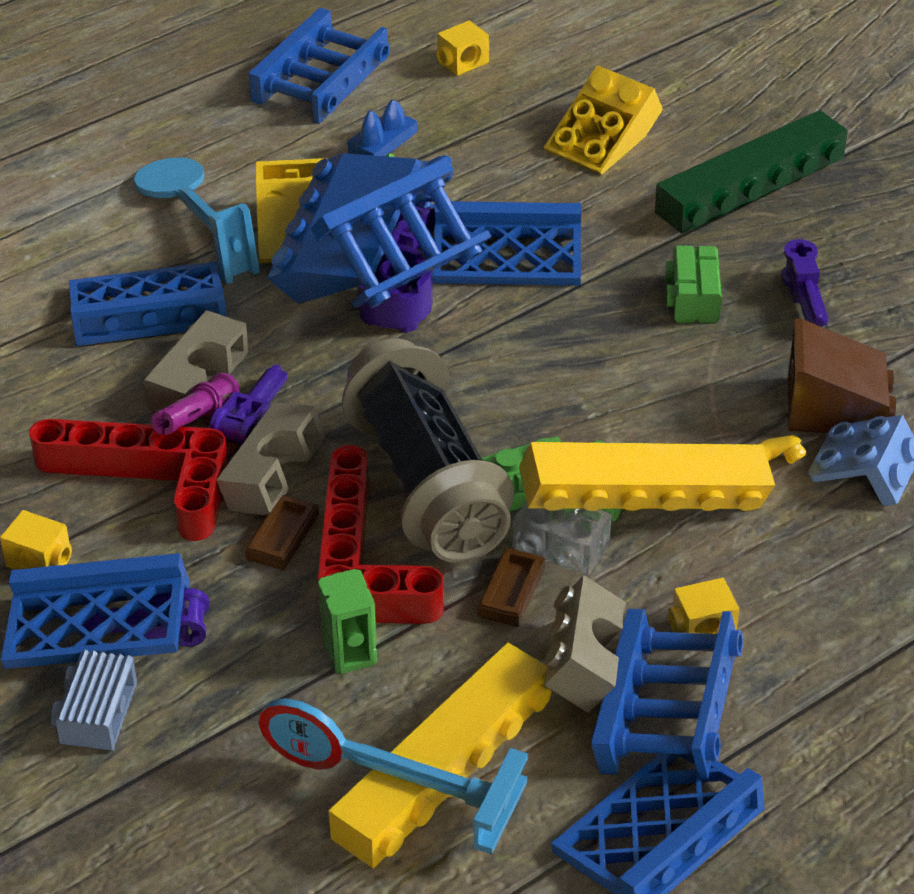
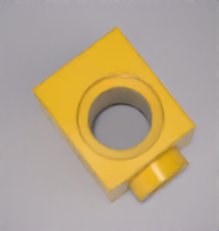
M470 20L437 33L438 48L436 56L438 62L456 76L489 63V35Z
M25 510L21 511L0 537L6 567L14 570L66 565L72 554L66 524Z
M723 577L674 588L673 607L668 608V619L673 632L718 634L723 611H732L735 629L737 630L739 607Z

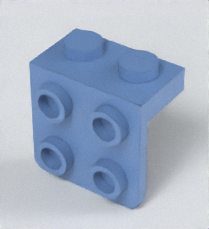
M903 415L886 418L879 416L867 421L839 423L830 429L808 471V475L812 482L866 475L882 506L896 505L914 470V436Z

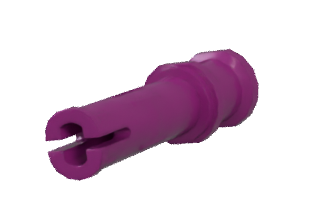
M217 373L208 382L198 383L192 388L190 395L152 415L151 424L153 429L159 434L165 432V435H168L200 416L212 417L214 412L219 407H223L234 392H239L238 382L230 374Z

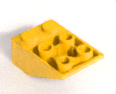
M596 65L543 147L544 150L602 175L646 137L662 112L663 108L655 89Z
M324 158L256 161L259 263H272L273 256L281 248L287 235L285 233L286 227L294 219L300 206L299 199L313 177L312 170Z

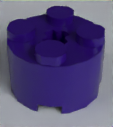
M398 246L410 268L424 262L423 253L407 246ZM383 253L374 274L379 284L396 276L385 253ZM432 271L389 292L391 298L374 308H370L368 303L359 307L362 321L367 325L396 328L400 332L405 333L416 330L418 322L424 320L431 312L433 304ZM363 285L357 287V297L365 291Z

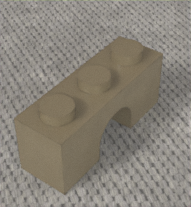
M206 310L195 323L188 327L187 332L176 345L169 348L166 356L159 364L147 373L144 379V389L146 391L148 409L159 411L187 397L195 385L200 382H207L206 371L231 374L249 353L246 323Z
M273 402L217 479L229 511L267 516L281 496L288 492L289 487L280 465L288 462L308 463L325 439L315 406Z
M583 575L572 587H564L554 602V608L557 610L555 621L549 631L552 641L544 661L547 665L544 685L589 713L616 686L619 657L604 647L623 629L626 602Z

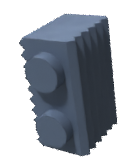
M83 650L76 666L68 667L64 681L65 696L63 701H55L51 713V725L57 728L60 744L112 751L115 749L117 737L120 734V729H122V723L125 720L127 709L137 686L134 660L130 655L124 657L121 654L115 656L112 653L107 655L103 651L98 654L94 650L92 652Z

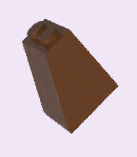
M794 319L787 374L789 431L829 433L833 426L842 422L854 423L871 420L879 416L885 418L895 416L896 397L889 396V393L893 391L894 371L887 369L886 353L806 320Z

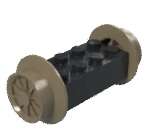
M392 338L378 341L362 350L354 358L348 369L347 384L342 396L343 412L348 422L354 428L366 434L379 436L377 442L389 455L393 463L391 465L393 473L402 481L407 490L405 492L407 500L401 514V526L407 539L418 548L432 551L438 558L444 561L457 563L477 559L493 550L503 540L509 530L511 522L509 510L514 496L512 481L505 470L494 463L483 461L446 395L450 377L443 359L434 351L416 346L408 340Z

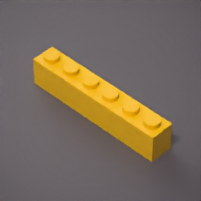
M531 442L519 465L528 508H545L549 511L563 508L586 509L589 511L600 509H625L628 511L639 509H664L667 511L678 509H703L705 511L740 509L751 511L760 509L775 487L763 445Z
M508 642L390 753L467 778L477 767L483 768L492 758L494 751L506 739H513L520 731L526 719L534 712H540L545 708L552 693L551 689L544 685L547 666ZM372 769L329 810L331 840L374 869L386 856H393L402 846L404 839L417 826L425 825L432 817L435 808L447 797L453 796Z

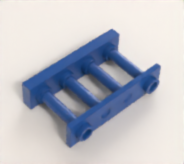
M318 8L248 73L251 102L263 105L273 94L277 92L312 103L313 122L320 124L330 113L334 112L336 107L373 70L387 59L390 52L387 28L380 27L368 40L335 30L331 24V11ZM332 42L357 51L348 56L323 47ZM313 58L338 66L339 68L334 73L306 65V63ZM296 75L321 83V85L316 90L288 82V80Z
M447 157L321 216L310 228L317 242L328 236H331L333 241L337 240L362 283L365 291L351 302L355 309L367 303L370 308H374L391 298L389 292L459 257L463 262H466L483 252L480 246L492 237L487 230L471 238L443 188L446 185L443 180L454 171ZM422 191L426 196H431L458 244L442 253L413 204L415 201L414 195ZM391 206L394 207L395 211L400 210L427 258L426 261L412 268L408 265L382 218L385 215L383 210ZM360 221L363 222L364 226L369 225L396 273V276L380 284L351 234L353 230L351 225Z
M627 609L615 654L619 657L616 686L603 698L591 742L600 774L618 775L622 756H628L629 752L693 755L698 778L708 779L712 761H718L720 756L721 742L718 731L735 657H740L743 650L742 631L735 629L732 611L722 612L718 634L656 632L654 627H649L645 609ZM655 650L714 651L710 667L647 665L648 654H654ZM647 683L706 685L702 701L638 698L640 687H645ZM638 717L698 719L694 736L635 734L629 732L631 721H637Z

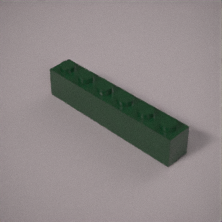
M821 110L811 113L656 183L655 213L681 234L843 159L848 130Z

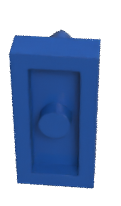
M390 100L382 116L378 117L372 110L368 111L361 131L347 141L348 153L385 156L418 132L417 121L405 116L400 103L396 100Z

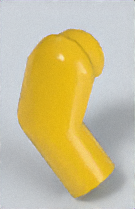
M794 435L766 439L758 444L763 445L768 462L782 453L790 464L806 456V450L800 444L802 440Z

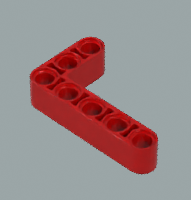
M43 419L31 426L29 438L34 463L40 471L59 474L178 481L174 496V506L180 536L189 541H201L212 535L215 530L223 497L217 479L228 465L226 439L219 430L180 427L174 432L165 435V432L163 434L157 433L152 425L65 419Z
M343 445L336 448L330 458L318 581L321 577L353 569L361 570L367 584V589H369L375 603L376 623L427 624L439 620L444 613V579L439 570L429 566L362 565L369 494L368 457L366 451L357 445Z

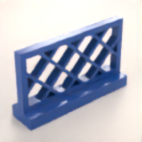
M451 201L471 238L488 230L492 237L500 239L491 246L483 243L480 246L483 252L471 260L463 262L460 257L455 259L462 265L456 271H441V267L433 270V283L581 286V203ZM435 205L434 241L442 253V250L446 251L458 244L456 243L451 246L442 238V236H452ZM516 238H535L536 240L525 247ZM573 238V241L562 248L552 239ZM506 245H509L518 252L508 261L497 253ZM542 246H546L555 253L545 261L534 254ZM487 259H491L499 267L494 271H483L478 266ZM526 259L536 268L530 272H520L515 266ZM564 260L573 267V273L557 272L551 267Z
M217 262L69 280L70 308L76 346L187 332L188 327L195 323L206 310L227 317L224 291L220 282ZM207 276V277H205V278L202 279V280H199V279H196V278H195V277ZM169 281V282L166 283L165 285H162V284H159V283H158V282ZM125 286H132V287H130V288L127 289V290L121 288V287H125ZM182 286L189 288L186 291L178 290ZM86 291H94L91 294L83 293ZM145 291L151 292L148 296L140 295ZM107 296L114 297L111 301L103 300Z
M180 553L11 570L9 585L12 589L13 597L1 657L4 669L78 662L83 650L88 652L94 650L98 654L103 651L107 655L112 653L115 656L121 654L124 657L127 655L134 657L175 653L178 651L184 589L190 586V580ZM171 593V598L158 609L148 603L157 594ZM130 600L115 613L105 607L110 602ZM87 605L73 617H70L63 611L68 606ZM140 608L149 614L148 617L134 628L124 622ZM44 609L29 622L22 617L23 611ZM97 612L106 618L103 623L91 632L81 626ZM55 616L64 623L49 636L39 631L41 627ZM158 623L167 628L166 638L146 639L144 637ZM116 627L125 633L115 643L104 644L100 641ZM74 631L83 638L73 647L60 648L57 645ZM31 635L40 642L30 651L16 652L17 646Z
M659 753L551 843L552 853L613 894H668L764 810L762 776L749 768L739 774L718 761H712L708 779L698 778L696 766L695 770L667 772V767L679 757L695 765L693 755ZM721 781L727 785L720 792L702 793L701 783ZM696 783V794L669 795L668 785ZM663 786L664 796L636 798V793L643 787ZM698 807V811L688 819L671 820L670 809ZM665 809V820L637 822V811ZM631 812L632 823L604 825V820L612 813ZM666 834L667 836L657 846L639 847L638 836ZM633 836V848L605 850V838ZM599 839V850L579 852L572 847L579 840ZM634 862V866L620 878L606 870L607 863Z

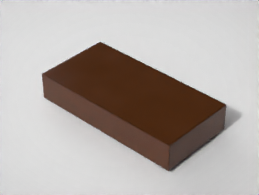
M282 495L269 515L267 514L246 547V560L285 570L319 515L318 504Z
M505 547L478 604V617L519 627L545 569V557Z

